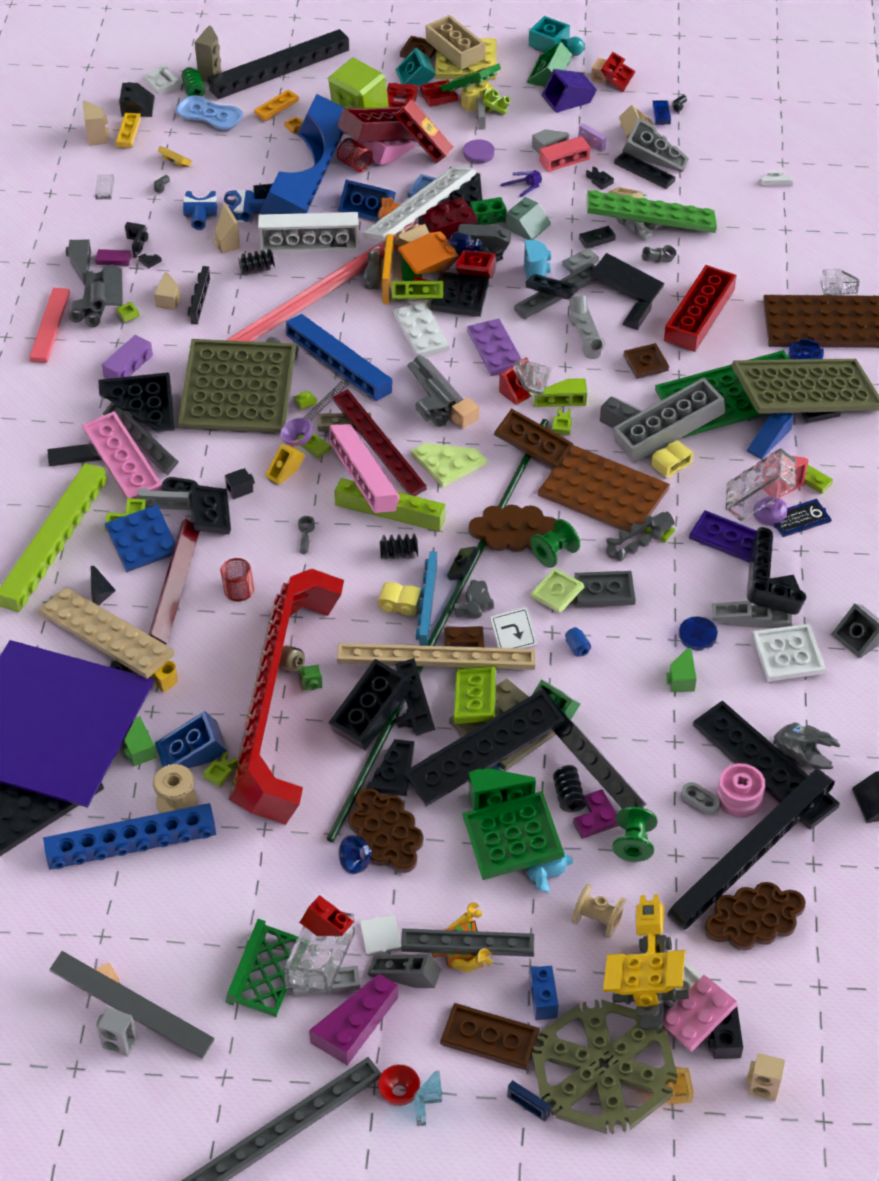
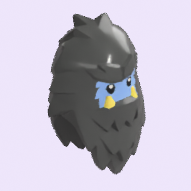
M797 722L781 728L774 735L773 744H777L778 749L791 759H795L803 766H809L813 769H833L832 762L820 753L817 744L840 747L838 740L828 732L820 731L810 725L802 726Z

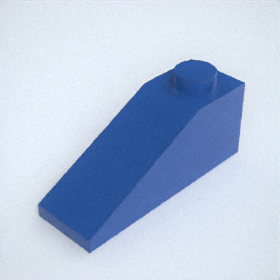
M772 413L748 447L747 452L762 460L792 429L794 414Z

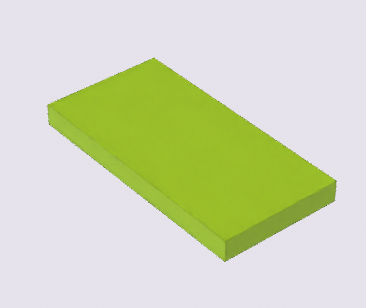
M496 666L456 669L454 724L488 722L495 718Z

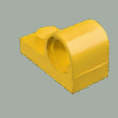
M167 661L149 677L155 679L154 684L163 693L178 682L176 665L172 661Z

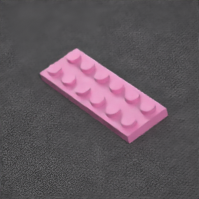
M115 411L82 425L85 434L126 499H140L138 497V490L140 488H147L149 491L163 489L158 477Z

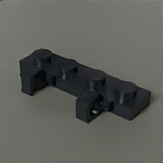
M412 658L395 664L397 672L406 676L412 686L405 696L408 706L406 713H403L400 717L395 716L398 728L414 727L416 736L436 730L415 659Z

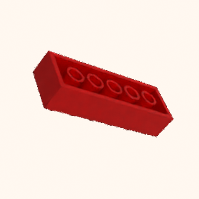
M705 265L665 325L664 341L696 352L734 292L737 275Z

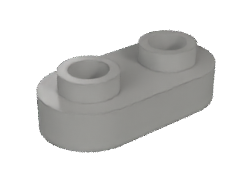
M694 782L686 783L683 786L681 797L686 803L706 815H713L718 812L720 800L716 795Z

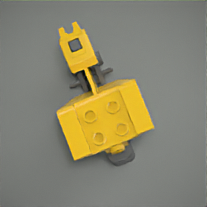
M654 894V898L651 901H647L646 896L641 895L639 904L636 905V933L638 936L647 935L639 939L640 952L643 953L625 955L624 953L607 954L603 991L617 993H613V1003L626 1002V1004H631V1002H635L636 1013L640 1017V1028L642 1030H657L662 1027L664 1000L676 1002L678 999H690L689 989H675L683 988L686 950L668 951L672 950L671 937L660 935L663 933L665 909L663 904L660 903L658 894Z

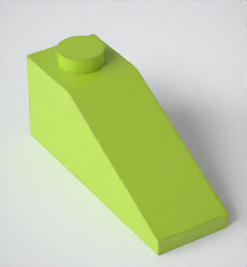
M392 281V299L394 301L443 299V281Z
M572 378L535 391L533 407L586 406L587 403L586 378Z

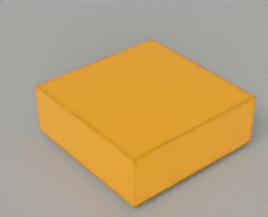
M296 116L284 122V127L295 134L299 132L303 121Z

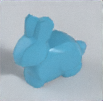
M565 851L564 858L527 868L526 873L529 879L536 883L538 890L548 893L550 886L546 877H559L565 872L567 866L573 863L572 857L566 855Z

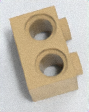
M758 1053L756 1061L751 1060L746 1080V1085L750 1086L748 1095L776 1101L785 1060Z

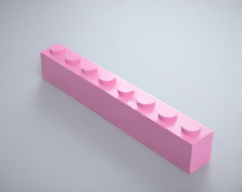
M351 424L330 425L329 443L374 513L396 511V506L399 503V494L394 490L392 484L364 445L363 440L358 436L357 431L354 430Z

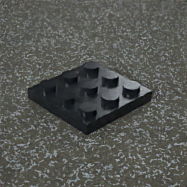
M440 271L438 281H443V299H432L431 310L481 317L490 278Z

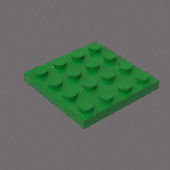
M543 791L462 813L482 880L565 857Z

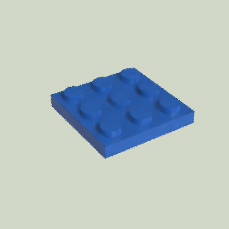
M158 505L105 523V528L126 572L172 556L176 542Z

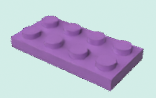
M499 318L467 326V332L491 376L502 373L522 360Z

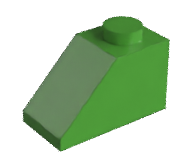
M687 648L670 664L669 673H666L667 685L670 684L671 692L695 691L697 678L691 648Z
M137 717L124 739L126 748L123 749L126 759L131 760L133 766L157 758L152 739L141 717Z

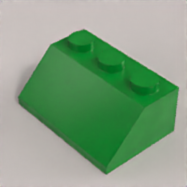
M562 42L539 55L527 79L528 84L545 87L553 69L566 70V67L570 64L572 54Z

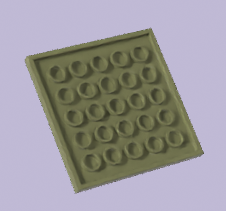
M191 339L178 428L281 433V429L287 421L296 344Z

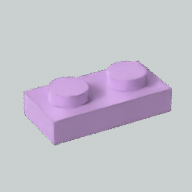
M584 123L579 125L578 137L582 136L590 146L601 152L606 150L607 136Z

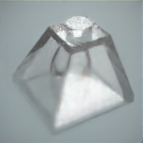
M518 358L513 366V370L524 389L533 396L543 395L552 368Z

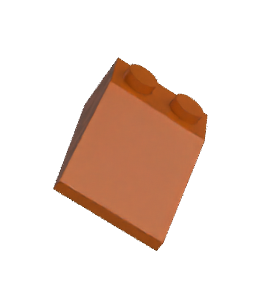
M442 232L426 234L398 248V251L415 274L449 270L459 257L455 248L451 246Z

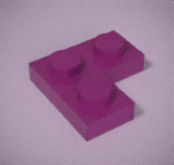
M603 789L584 795V800L590 813L573 818V824L581 839L619 826L616 822L617 814Z

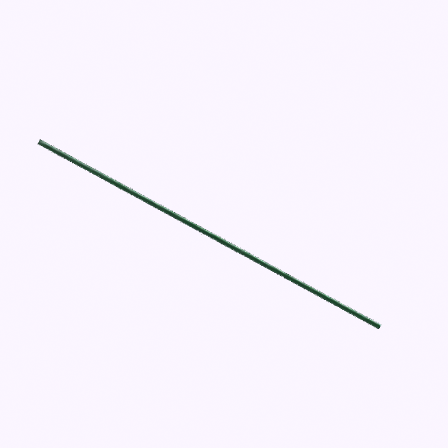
M542 419L540 425L546 428L549 421ZM524 454L498 504L499 507L504 508L507 505L531 458L530 455ZM485 540L479 541L476 547L478 553L466 577L460 578L428 640V646H435L454 605L457 603L486 546ZM417 666L419 674L424 666ZM405 697L383 727L326 838L327 841L331 843L335 841L355 802L356 795L361 790L396 722L395 716H399L406 702Z

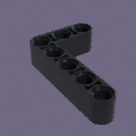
M759 527L751 543L747 599L755 605L796 615L800 613L807 598L806 594L802 590L770 582L773 532L769 528Z

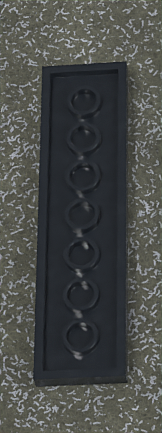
M542 689L404 771V775L427 807L468 782L469 772L495 766L563 725L565 719Z
M723 700L693 722V726L735 764H748L759 770L765 779V790L779 803L809 776ZM828 793L800 822L811 830L837 810L840 803Z

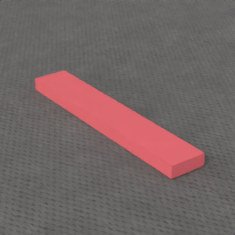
M53 287L29 357L31 362H48L68 302L70 289Z

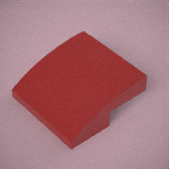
M612 51L601 72L612 85L624 92L636 71L623 64L625 59Z
M448 79L419 85L422 96L429 107L459 101L458 94L455 91L449 92L446 90L442 92L441 85L450 82Z

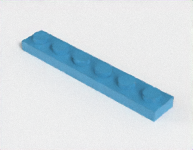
M430 551L429 559H425V570L427 572L423 573V584L426 585L422 586L421 598H424V600H420L419 611L422 614H418V626L420 628L416 629V640H419V646H428L437 573V552Z

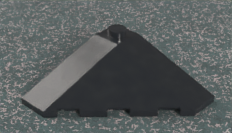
M169 372L98 380L99 395L102 398L108 399L113 405L123 411H127L132 417L141 423L149 425L156 432L175 430L172 385Z

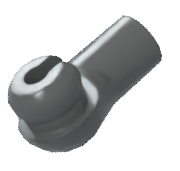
M164 175L154 181V190L156 192L162 193L164 191L165 184L170 182L169 176Z

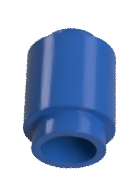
M577 627L569 629L565 633V641L575 656L587 655L591 649V644L583 631Z

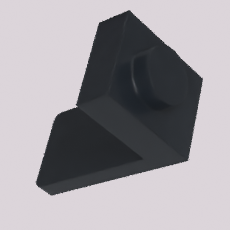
M126 222V238L134 240L132 243L133 258H137L143 250L144 243L148 241L149 235L146 232V225Z

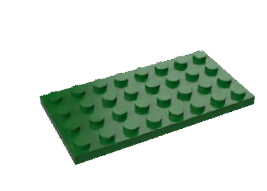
M782 350L749 360H790V358ZM731 365L655 385V391L662 401L694 382L705 378L724 398L725 413L688 433L683 438L770 414L757 413Z

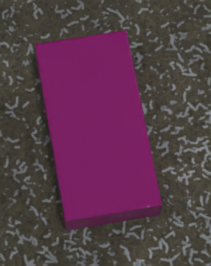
M98 249L95 259L96 265L114 264L129 266L131 250Z

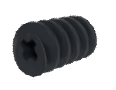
M267 249V253L261 250L260 255L255 251L254 256L249 252L247 258L245 254H241V258L238 257L242 275L245 274V270L251 274V269H254L255 273H257L259 267L262 272L265 266L268 270L271 269V265L275 268L271 249Z
M415 533L412 534L411 539L408 534H405L404 539L398 534L396 540L393 535H390L389 540L386 539L385 535H382L380 541L381 559L384 554L390 559L391 553L394 554L395 558H398L399 553L405 558L407 552L410 557H413L414 552L418 556V539Z
M573 765L562 766L553 774L559 806L565 812H578L586 807L585 796L581 787V781L579 780V774L577 773L578 769Z

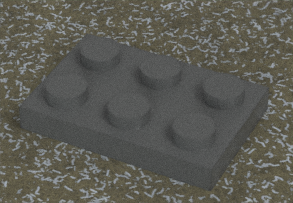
M632 571L574 573V578L584 584V588L576 596L578 607L635 605L636 599Z

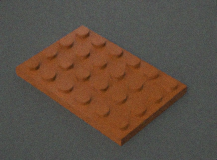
M573 445L558 468L555 467L539 488L538 496L620 530L631 532V525L633 523L644 525V517L650 516L669 490L670 484Z

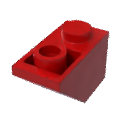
M319 895L307 908L299 923L316 936H343L355 921Z

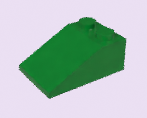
M491 768L476 769L469 772L468 796L472 810L535 793V777Z

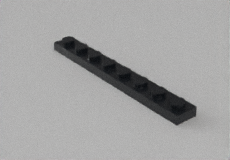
M545 691L565 719V723L554 729L553 732L621 808L625 809V807L630 806L644 807L647 803Z

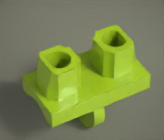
M493 88L491 91L485 89L482 101L486 106L485 110L487 112L495 110L505 115L507 107L510 105V97L505 95L501 98L496 89Z

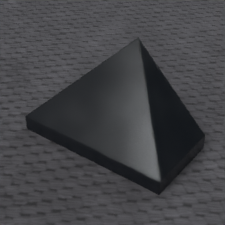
M90 566L92 602L99 606L116 590L95 566Z

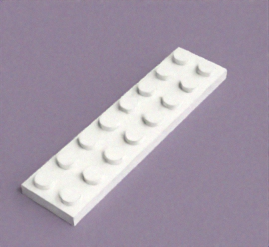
M451 167L363 232L364 237L385 242L387 234L394 235L402 231L406 225L413 223L417 217L424 215L429 208L436 206L440 200L447 198L452 191L458 190L463 183L470 181L471 177L476 174L474 168Z

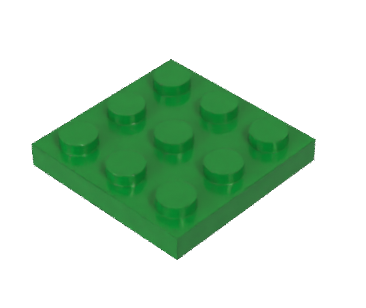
M498 63L460 76L441 85L442 92L446 90L453 92L461 87L464 88L470 86V84L482 82L496 75V71L501 69L500 64Z

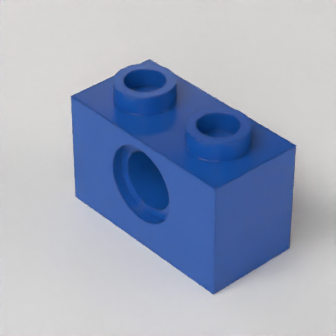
M552 965L531 967L529 983L535 1020L558 1018L559 1004Z

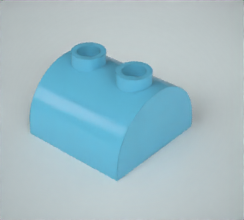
M525 240L524 269L527 280L533 274L546 276V273L551 271L550 263H547V261L551 260V251L547 250V247L540 241Z

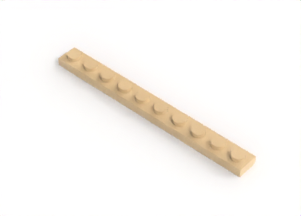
M338 643L337 664L371 665L374 659H377L385 665H395L414 658L417 666L465 668L496 666V669L535 670V649Z

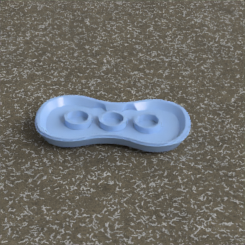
M202 96L186 97L176 108L177 113L182 118L203 121L219 130L234 128L243 116V112L235 106L218 105Z

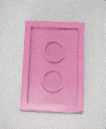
M703 975L689 989L690 999H679L663 1015V1029H666L670 1035L690 1052L738 1005L737 1000L706 975Z

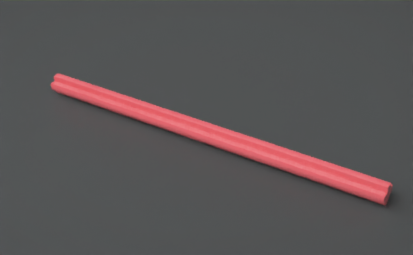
M414 221L413 223L405 226L403 230H405L406 232L409 231V228L416 225L417 222ZM386 241L375 245L227 340L253 342L363 272L368 265L369 251H374L377 248L380 259H383ZM394 244V251H396L400 246Z

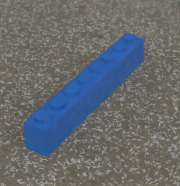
M300 314L286 321V336L369 397L378 401L392 393L393 382L390 376L383 373L309 318Z

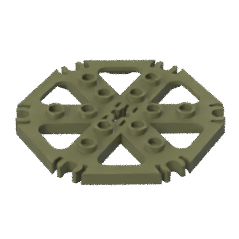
M601 999L602 1008H600L598 1000H595L594 1008H588L586 1002H583V1011L580 1009V1004H577L539 1033L540 1036L537 1037V1043L543 1046H533L532 1057L540 1098L548 1104L555 1105L551 1109L553 1116L556 1115L557 1119L607 1134L606 1125H609L610 1133L614 1134L615 1125H621L623 1132H626V1122H628L631 1130L670 1099V1095L673 1094V1088L666 1085H676L677 1072L666 1029L663 1031V1025L657 1030H642L640 1028V1017L637 1015L636 1009ZM609 1013H615L634 1019L636 1025L611 1044L606 1016ZM580 1019L583 1022L588 1047L559 1039L556 1034L572 1020ZM654 1042H657L661 1047L664 1066L654 1068L631 1060ZM549 1061L577 1071L557 1086H551L546 1079L544 1063ZM608 1062V1068H600V1063L606 1064ZM621 1084L653 1093V1096L638 1109L628 1110L625 1106ZM597 1087L602 1108L600 1116L593 1117L571 1108Z

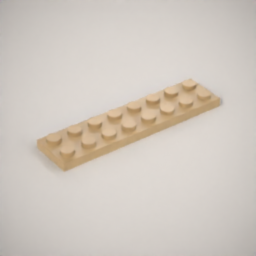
M65 587L38 609L41 616L146 679L175 655L172 648L68 587Z

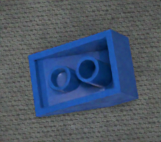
M203 711L155 742L163 767L179 764L192 768L212 762L224 752H228L218 722L206 711Z

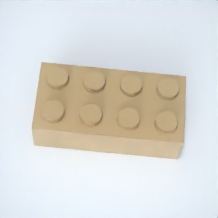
M451 15L425 25L426 41L461 70L485 59L486 43Z

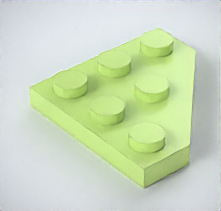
M424 443L411 450V456L442 487L486 465L487 459L476 448Z

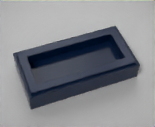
M512 1080L510 1082L507 1097L541 1120L546 1121L550 1116L551 1105Z

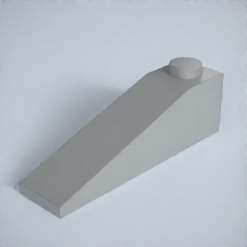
M638 118L622 152L642 161L683 172L689 160L676 146H672L664 135L661 136L652 124Z

